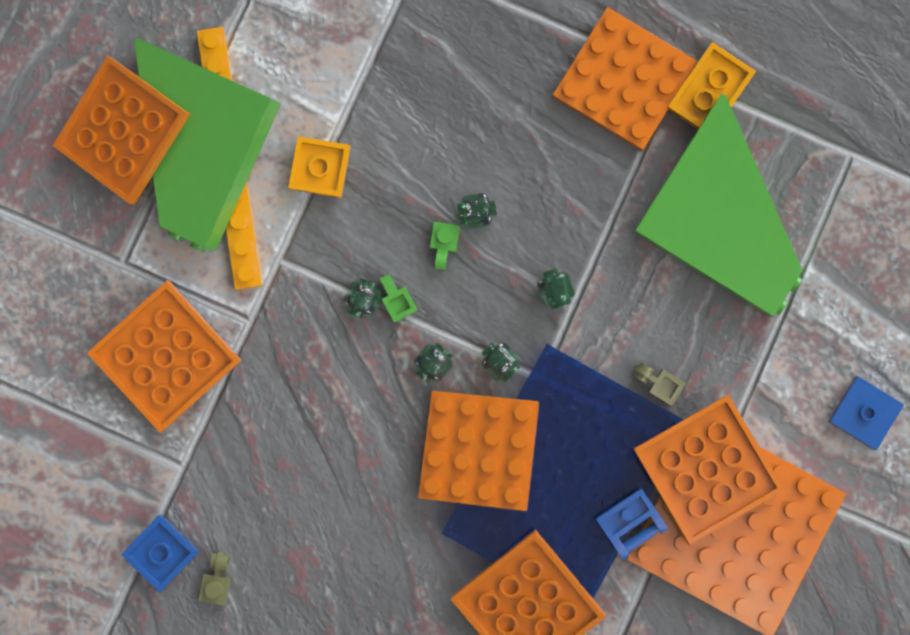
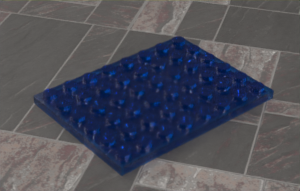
M546 344L516 398L539 402L527 511L458 503L442 534L489 561L495 562L536 529L594 599L618 554L595 518L640 488L649 497L654 485L633 448L684 419L551 345ZM630 530L623 534L621 537H619L622 544L626 540Z

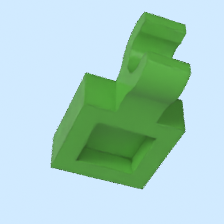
M434 222L430 250H437L435 269L445 270L448 252L456 253L460 232L459 225Z
M389 274L380 278L388 294L382 301L394 323L418 311L406 287L398 290Z

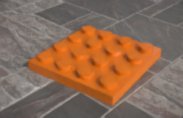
M607 7L555 90L552 98L638 150L643 151L669 109V104L696 65L697 60Z
M106 56L52 146L128 204L135 205L189 118L190 113L114 58Z
M169 280L163 283L87 352L92 360L159 433H162L242 361Z
M432 391L418 498L527 511L539 402Z
M729 394L633 448L688 545L695 543L784 491L783 486Z
M536 529L455 592L450 598L480 635H584L606 618L605 612Z

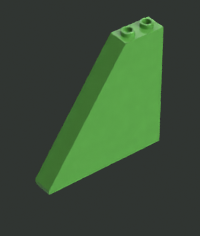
M136 38L134 44L139 77L190 113L186 123L153 174L160 227L168 230L167 235L176 240L183 241L185 238L191 241L189 246L201 252H205L206 249L216 251L281 103Z
M721 94L633 233L766 316L774 317L775 314L780 315L788 303L785 298L790 291L794 292L800 285L802 279L799 276L803 270L729 101L725 95Z

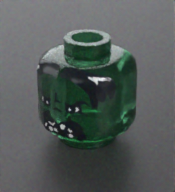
M485 193L465 195L462 197L461 203H457L460 224H465L468 229L488 227L492 224V217L497 216L495 200L489 201V197Z
M557 268L543 272V278L536 284L542 304L550 306L551 310L571 304V299L575 296V290L570 275L567 272L559 273Z
M360 278L359 281L351 282L343 298V304L349 308L347 313L361 320L364 315L368 317L373 316L382 299V293L378 291L380 286L363 278Z
M438 342L435 345L429 343L414 358V365L418 368L415 373L426 383L430 379L438 383L453 368V361L451 360L453 355Z
M492 342L481 353L484 358L481 360L480 366L494 381L503 380L506 382L520 368L518 365L520 357L505 342H501L498 345Z

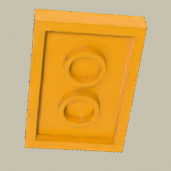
M712 42L669 104L668 110L698 130L717 98L721 94L725 95L732 108L756 71Z

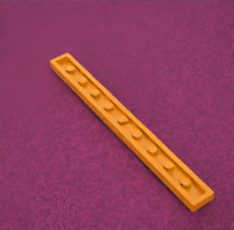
M218 27L197 31L202 67L232 81L224 28ZM246 182L226 227L235 290L263 287L248 183Z

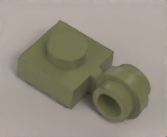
M640 362L639 366L635 365L633 369V377L644 384H647L648 381L653 382L647 392L669 406H673L686 384L664 369H661L657 377L652 375L654 370Z
M219 551L218 554H212L210 569L214 570V574H203L198 601L222 606L227 604L232 578L221 576L222 572H227L230 556L225 555V552Z

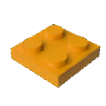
M298 136L288 185L289 190L342 199L351 146Z

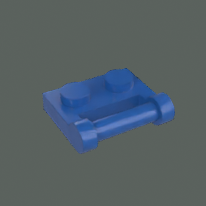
M641 488L595 518L622 560L629 557L631 551L659 532L663 534L668 530L665 522ZM647 518H651L653 524L622 544L619 537Z

